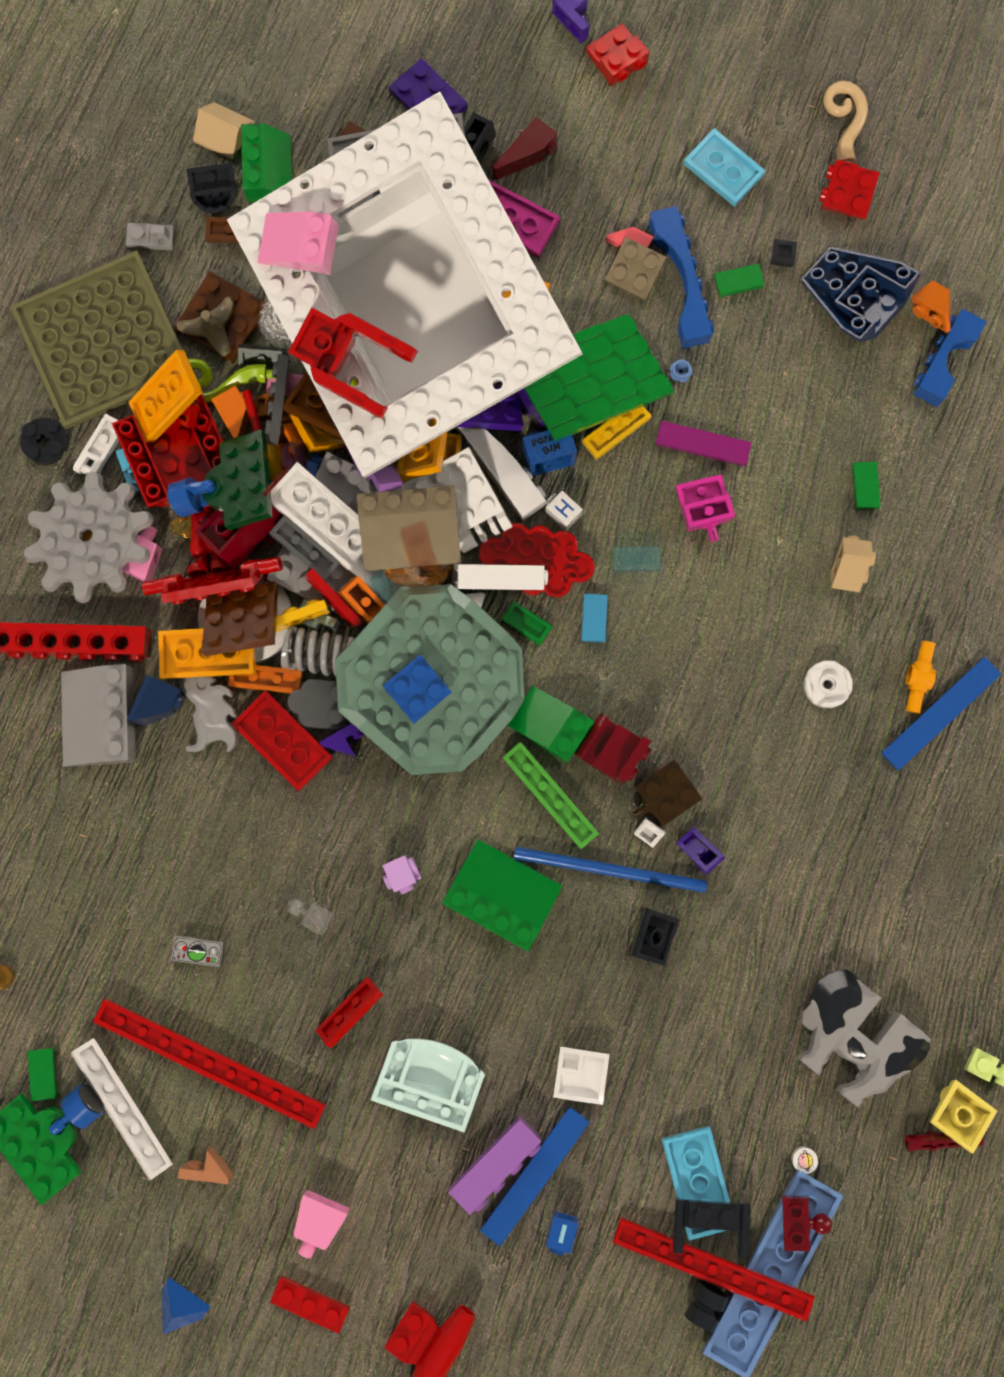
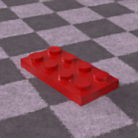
M266 690L231 723L299 792L334 758Z

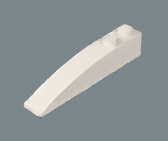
M454 427L458 434L464 436L463 441L465 444H470L469 447L473 455L522 522L545 507L546 494L540 486L536 487L531 481L533 477L526 467L522 468L508 450L486 429Z

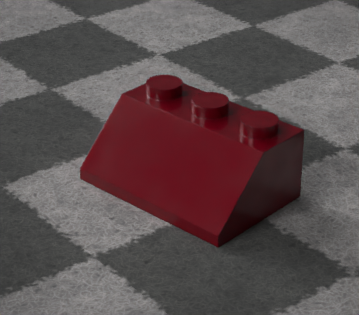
M272 506L271 518L228 530L224 524V511L215 510L195 533L220 558L236 569L282 519L283 515Z

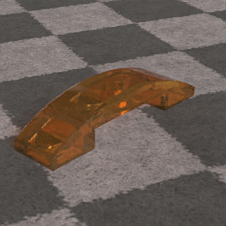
M453 565L421 567V576H419V568L384 569V574L395 584L404 587L435 586L445 581L454 570Z

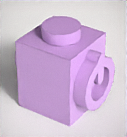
M404 855L382 865L386 873L383 879L388 890L400 891L401 895L415 889L413 884L417 883V880L422 879L413 857L407 858Z

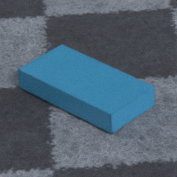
M584 594L581 642L605 643L608 595Z

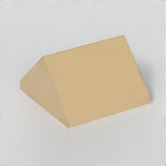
M213 102L198 109L193 141L234 161L242 147L241 124H254V121Z

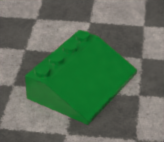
M478 839L442 904L529 952L562 885Z

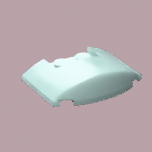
M419 1038L405 1039L398 1042L396 1040L390 1044L371 1101L465 1132L485 1074L482 1070L479 1071L468 1056L444 1043Z

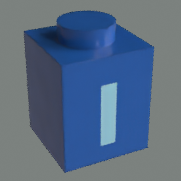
M553 1210L545 1240L546 1247L550 1248V1252L558 1255H564V1252L571 1254L579 1224L577 1217Z

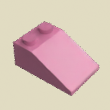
M313 212L266 213L258 263L330 274L339 225L332 215Z

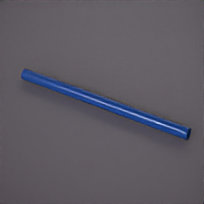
M520 847L515 849L514 859L703 893L706 892L707 881Z

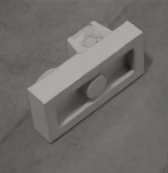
M127 223L126 246L130 249L173 250L175 228L173 225Z

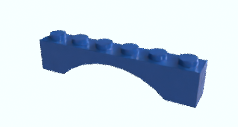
M677 206L650 212L648 225L651 236H653V243L672 259L683 281L685 292L684 309L677 325L682 349L709 343L712 334H714V325L712 320H708V303L701 295V279L696 277V260L694 256L690 255V238L688 235H685L683 229L685 227L684 216L679 214Z

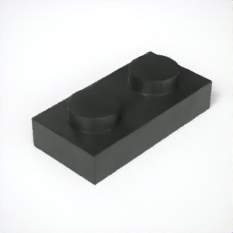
M239 344V369L253 364H266L267 369L273 370V363L278 364L279 354L286 355V348Z

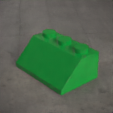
M264 123L241 124L243 191L247 202H257L292 181L291 135Z

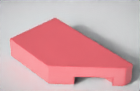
M635 227L607 234L605 238L606 242L618 248L621 247L625 237L647 248L650 247L653 241V236Z

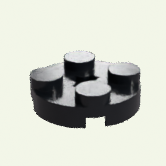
M38 418L30 423H26L22 427L20 445L23 453L30 460L40 465H51L62 459L61 456L65 451L67 452L69 436L67 431L55 419ZM46 436V438H50V441L43 447L39 442Z

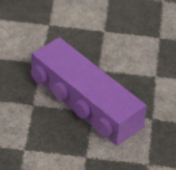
M519 1116L449 1187L448 1193L469 1215L474 1210L479 1212L487 1204L486 1198L492 1192L496 1194L505 1185L503 1180L510 1173L514 1176L522 1168L523 1164L521 1162L528 1155L531 1158L541 1148L539 1145L541 1137Z

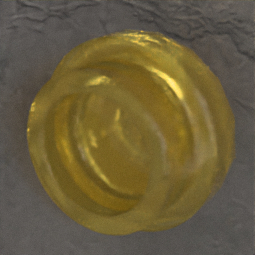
M177 517L169 522L172 533L184 538L191 537L190 517Z

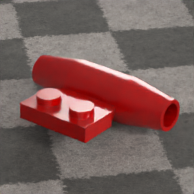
M413 1301L384 1348L403 1363L416 1365L411 1377H446L466 1343L476 1315L468 1307L459 1304L439 1327L434 1316Z

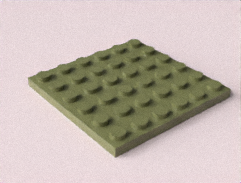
M134 251L10 306L59 419L66 430L128 403L175 350H183L138 251Z

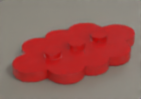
M512 523L513 527L502 531L500 539L489 538L487 539L488 541L480 545L478 550V557L482 564L544 566V570L548 572L547 585H544V590H523L528 595H538L544 591L551 597H562L570 591L572 582L583 583L588 581L593 576L595 570L593 559L588 554L578 551V542L572 533L558 531L553 534L548 527L543 525H536L529 530L523 524Z

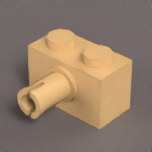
M857 536L843 537L831 569V588L860 592L863 583L868 581L869 566H873L875 563L876 553L872 552L871 541L860 540Z

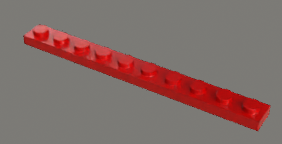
M107 998L103 1000L93 1020L94 1023L310 1128H316L325 1109V1103Z

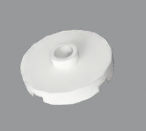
M822 661L816 663L807 671L804 678V691L807 698L814 705L821 708H834L843 704L848 699L852 691V678L849 671L835 661ZM824 681H828L831 684L830 689L824 687Z

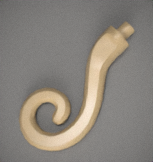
M843 80L835 82L827 88L823 104L826 111L832 116L844 117L851 112L852 101L850 98H846L843 105L838 106L833 101L834 96L846 94L854 101L856 114L839 139L836 159L855 163L853 145L866 122L868 102L859 86L850 81Z

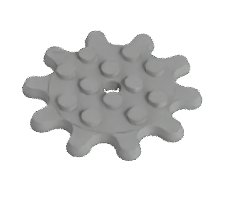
M90 472L86 475L84 486L77 492H72L64 483H55L51 488L52 496L55 499L54 506L47 512L32 511L29 513L28 522L32 527L40 530V538L35 544L26 547L24 557L30 563L43 561L48 565L47 572L41 580L44 590L53 592L62 583L70 582L74 586L75 600L79 603H86L91 599L92 590L98 583H106L116 593L122 592L126 588L127 581L123 576L124 566L130 562L144 564L150 558V551L138 544L137 535L141 530L150 527L153 523V516L150 512L140 511L134 513L130 510L129 502L134 497L136 491L132 484L122 483L114 491L106 492L103 488L102 475L98 472ZM84 531H92V538L89 541H83Z

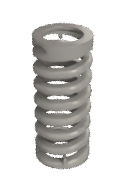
M289 626L282 646L281 667L292 670L297 668L301 672L308 668L313 674L318 673L321 669L322 674L325 676L331 675L332 672L336 676L335 659L341 654L342 635H336L333 652L328 663L330 633L325 632L322 636L320 652L315 662L318 632L316 630L310 632L308 648L303 659L302 648L305 629L299 628L297 631V627ZM354 637L348 638L347 646L355 639Z

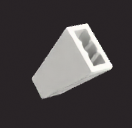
M452 564V585L457 589L544 590V585L548 583V572L541 565Z

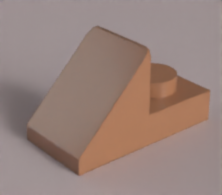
M213 1146L206 1152L205 1165H202V1161L189 1160L179 1168L178 1179L228 1184L233 1179L232 1171Z

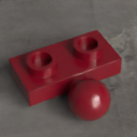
M782 1196L784 1251H810L809 1229H813L820 1235L829 1233L832 1229L830 1217L824 1213H818L813 1218H809L808 1196Z

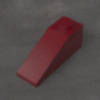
M535 117L493 165V178L495 180L501 179L543 161L547 155H552L558 145L557 132Z

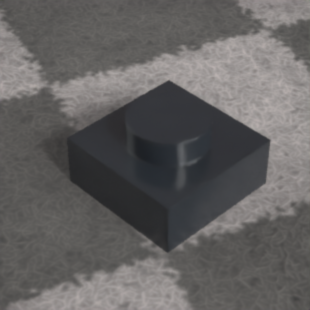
M774 239L770 264L793 268L797 242Z

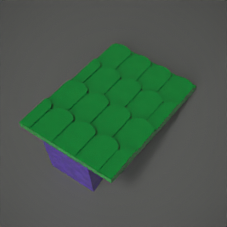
M628 314L572 334L583 355L519 390V399L536 431L544 432L548 430L554 442L673 395L675 391L660 368L657 359L650 351L647 342L641 336L635 322Z

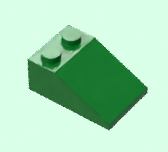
M532 686L507 726L567 764L594 721L571 706Z

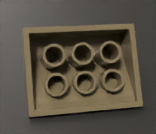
M454 486L357 494L358 519L366 572L461 564L457 493Z

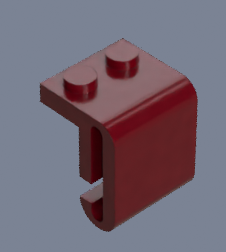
M599 714L574 755L613 781L623 785L627 780L631 782L639 771L635 766L640 759L645 761L652 750L648 747L651 741L644 736L642 738L636 736L618 724L617 726L609 721V718L605 715Z

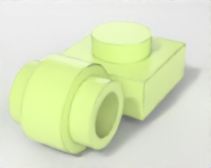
M974 1047L964 1070L988 1082L994 1076L996 1077L994 1082L1004 1087V1064L1000 1068L997 1067L1000 1059Z

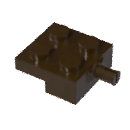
M674 759L634 787L642 799L643 805L632 811V814L635 816L642 811V813L635 817L638 821L647 813H650L654 816L660 827H663L701 801L702 797Z

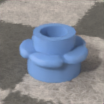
M678 360L670 366V376L674 381L686 382L689 380V376L692 375V367L686 360Z

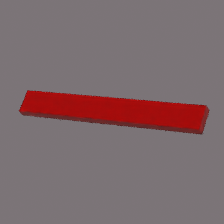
M620 1218L612 1243L807 1322L815 1298L813 1294L685 1242L683 1244V1253H674L673 1237L626 1218Z

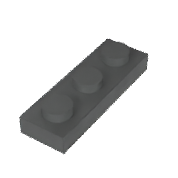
M286 515L269 532V535L310 570L313 568L324 581L341 563Z

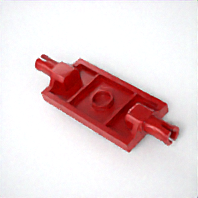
M278 556L263 560L245 561L236 569L185 578L181 574H174L160 579L144 581L142 583V590L146 596L161 593L163 603L172 602L173 604L183 603L190 598L203 600L212 594L225 596L239 589L240 592H247L253 590L265 574L282 571L283 563L281 557Z

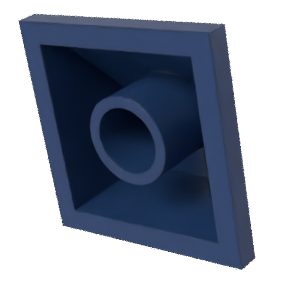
M146 675L126 720L146 726L174 715L177 709L180 710L184 704V693L174 686Z

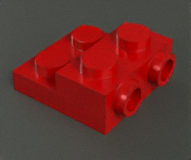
M623 23L586 46V53L611 86L617 82H623L629 74L635 70L643 69L648 63V49L637 35L632 36Z
M836 159L834 164H829L826 178L829 181L827 188H822L819 202H822L821 209L865 220L880 172Z

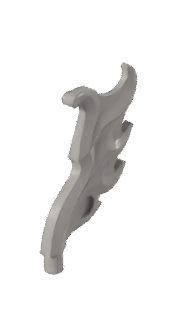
M214 677L179 678L181 690L196 706L193 719L197 732V742L195 745L187 746L186 751L200 752L209 743L219 740L227 744V752L232 751L236 746L237 736L234 729L228 723V716L231 715L235 718L236 713L233 707L224 699L225 695L232 697V691L223 685L213 686V683L216 682Z

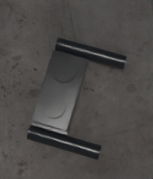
M676 1198L673 1252L683 1253L685 1226L697 1229L739 1231L738 1257L748 1258L751 1204Z

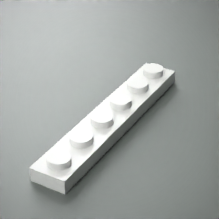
M93 1038L72 1051V1057L149 1181L172 1166L171 1160L96 1040Z

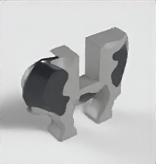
M845 969L829 973L815 983L809 1005L805 1010H802V1024L807 1030L812 1031L808 1050L799 1053L796 1058L817 1075H820L823 1065L828 1062L829 1056L833 1051L840 1057L855 1063V1068L858 1071L855 1080L850 1083L840 1084L835 1090L859 1108L864 1098L886 1092L895 1080L918 1066L930 1050L931 1039L902 1014L897 1012L891 1015L872 1041L857 1029L881 997L866 987L852 972Z

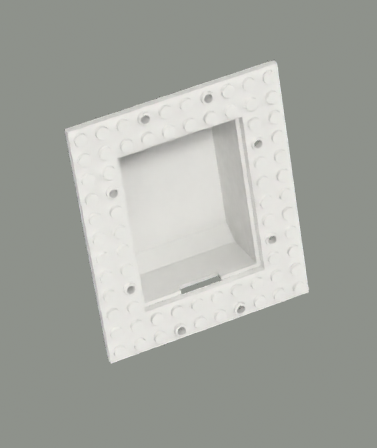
M441 92L436 93L227 219L292 343L312 307L333 319L351 313L407 343L418 351L413 363H410L358 335L342 369L335 376L336 379L351 386L353 379H358V384L351 387L366 394L375 402L388 407L383 419L319 386L313 380L310 365L302 361L364 478L583 355ZM368 145H374L372 150H366ZM305 183H309L307 189H303ZM447 183H452L450 189H444ZM375 191H380V194H378L377 196L373 197L372 199L368 200L362 205L356 207L355 209L351 210L350 212L346 213L340 218L337 217L338 213L354 205L355 203L359 202L360 200L364 199L365 197L369 196ZM313 212L332 215L339 227L330 274L259 264L258 256L266 213ZM301 272V276L295 279V273ZM505 291H510L511 296L508 298H504L503 293ZM496 382H502L503 385L500 389L494 388ZM431 419H436V425L430 427L429 421Z

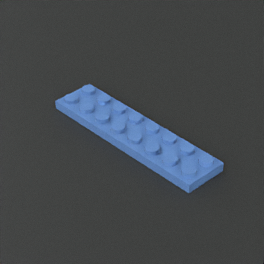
M799 1169L795 1171L783 1196H808L809 1218H813L818 1213H824L831 1220L843 1198L841 1193ZM781 1198L746 1267L797 1287L823 1235L816 1233L813 1229H809L810 1251H784ZM732 1292L724 1311L720 1314V1320L715 1332L710 1333L702 1349L703 1354L741 1377H750L783 1312Z

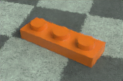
M256 665V674L229 676L228 686L291 694L295 690H300L303 672Z

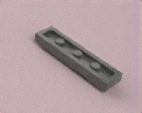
M279 354L278 364L273 363L272 377L276 378V382H271L269 396H273L274 400H269L267 415H272L271 420H266L265 434H269L268 444L278 446L289 359V356Z

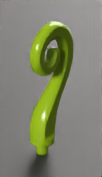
M188 359L192 369H198L202 372V378L197 379L200 387L205 388L209 386L213 379V373L209 365L200 359ZM253 364L239 369L217 388L211 391H202V395L206 404L213 403L212 398L234 386L238 389L246 383H266V379L275 378L272 377V369H267L266 364Z

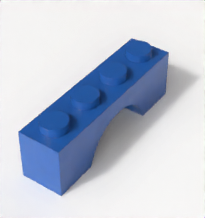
M963 308L957 315L952 314L951 330L946 334L942 333L937 340L935 346L938 349L935 354L931 353L924 364L927 367L924 373L920 372L913 385L917 387L913 395L938 407L955 381L947 368L948 353L956 349L969 350L977 341L987 321Z

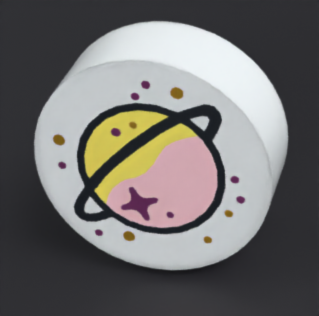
M805 1146L798 1147L792 1153L791 1161L797 1171L799 1169L809 1174L817 1168V1155L810 1148Z

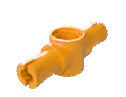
M921 641L917 661H914V664H911L907 670L905 684L909 685L908 690H910L905 711L919 714L925 693L931 690L935 683L936 670L933 669L932 664L936 646L934 642Z

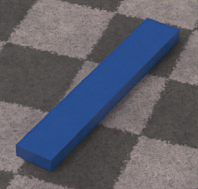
M986 657L981 658L881 752V755L897 771L900 770L989 687L1001 673Z
M571 1106L567 1108L541 1144L539 1151L530 1159L482 1225L480 1231L497 1245H502L588 1126L589 1120Z

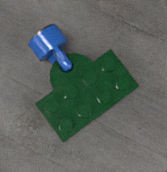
M260 429L219 443L221 464L212 468L206 474L203 481L197 482L189 477L171 483L167 489V499L171 509L182 518L202 512L204 507L208 505L217 511H224V524L228 530L271 518L272 505L265 432Z

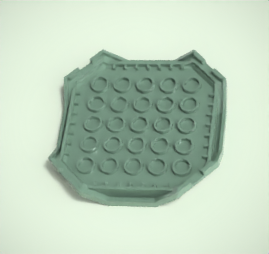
M451 584L399 587L383 608L335 659L338 712L411 775L463 771L486 750L506 727L525 699L522 648L483 609ZM421 654L452 693L413 724L382 685Z

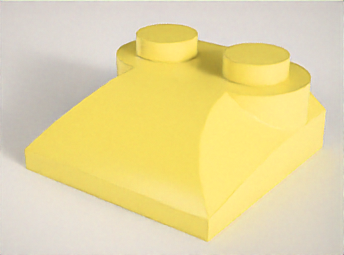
M952 1080L949 1086L941 1091L940 1102L933 1113L930 1123L967 1151L974 1153L997 1110L960 1082Z

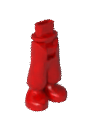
M210 505L205 506L202 512L191 515L190 553L195 562L186 568L188 576L210 573V570L212 573L232 569L231 565L220 558L195 533L215 511ZM208 555L211 556L210 569L208 565Z

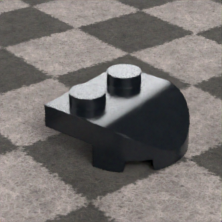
M233 163L186 169L190 187L189 194L197 207L208 213H220L232 206L237 196Z

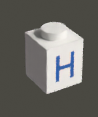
M563 491L558 495L554 493L545 503L547 505L545 513L564 531H567L582 516L583 509Z

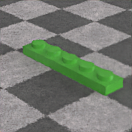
M521 742L502 757L580 850L599 834Z

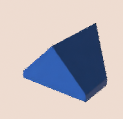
M168 1278L162 1288L163 1335L202 1320L211 1307L171 1278Z

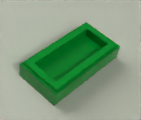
M759 264L714 273L713 276L719 298L761 289L765 285Z
M877 461L854 462L852 464L855 510L879 509L881 504Z
M515 601L512 602L501 619V622L538 646L542 645L553 628V625Z
M55 1047L29 1050L28 1065L31 1101L58 1098Z

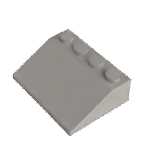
M126 664L61 672L63 767L136 763L135 723L126 720L134 704L133 668Z

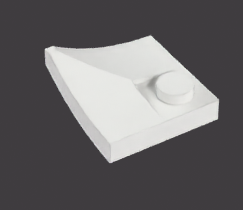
M560 1047L553 1097L603 1105L610 1054Z

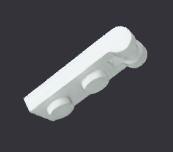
M107 414L103 416L76 460L73 471L85 475L90 472L101 474V470L119 442L111 424L118 420ZM90 459L95 461L91 467L87 465Z

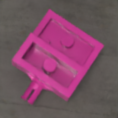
M722 474L676 485L675 490L687 532L707 529L710 542L720 540L716 527L719 524L733 521L735 517L730 495L726 492Z

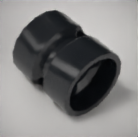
M699 1281L693 1294L696 1300L690 1301L684 1315L698 1327L709 1332H715L720 1320L718 1312L724 1311L729 1296L719 1288L707 1282Z

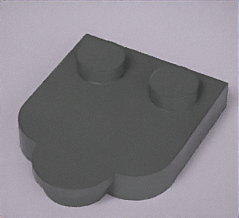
M310 679L301 685L300 690H295L289 695L287 699L288 707L297 714L299 723L304 727L339 731L346 727V718L338 712L336 681Z

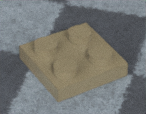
M625 237L605 277V282L646 301L667 257Z

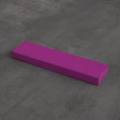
M661 420L655 445L746 467L752 442Z

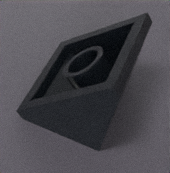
M643 907L628 954L665 966L679 919Z

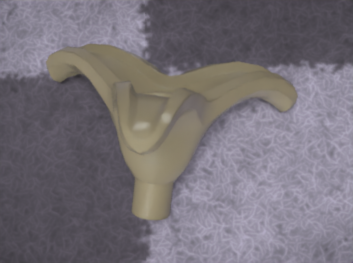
M228 296L214 310L210 312L207 310L202 311L201 317L178 321L177 328L189 335L205 337L221 356H226L230 354L231 349L225 325L233 311L234 301Z

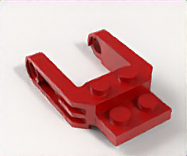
M311 307L288 353L310 365L313 380L319 386L383 419L388 410L387 406L375 402L366 394L336 379L335 376L342 369L358 335L410 363H413L418 351L407 343L351 313L333 319Z

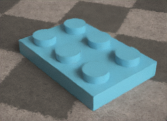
M715 128L684 159L683 163L734 207L764 176L766 171Z

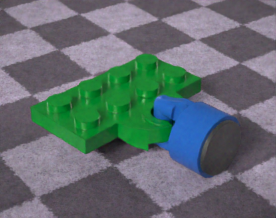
M80 1084L61 1101L62 1109L53 1106L37 1112L24 1093H22L0 1111V1151L41 1206L83 1172L68 1153L78 1137L76 1127L85 1129L104 1113V1106L92 1087Z

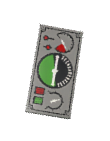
M175 936L171 961L221 967L225 942Z

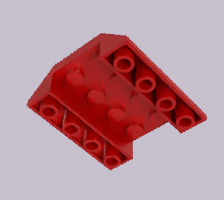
M202 393L194 401L199 405L195 428H187L174 421L154 443H146L134 414L111 423L148 508L170 506L167 499V489L171 483L189 477L197 482H201L212 468L221 464L219 443H222L223 440Z

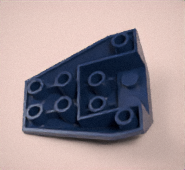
M830 246L801 278V282L841 331L859 342L875 339L905 306L920 277V272L900 261Z

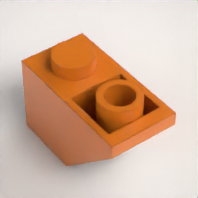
M932 280L912 296V310L916 317L922 318L931 323L933 327L948 333L951 330L950 292L948 288Z

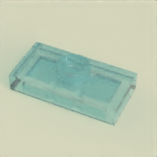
M660 546L612 548L613 572L661 570Z

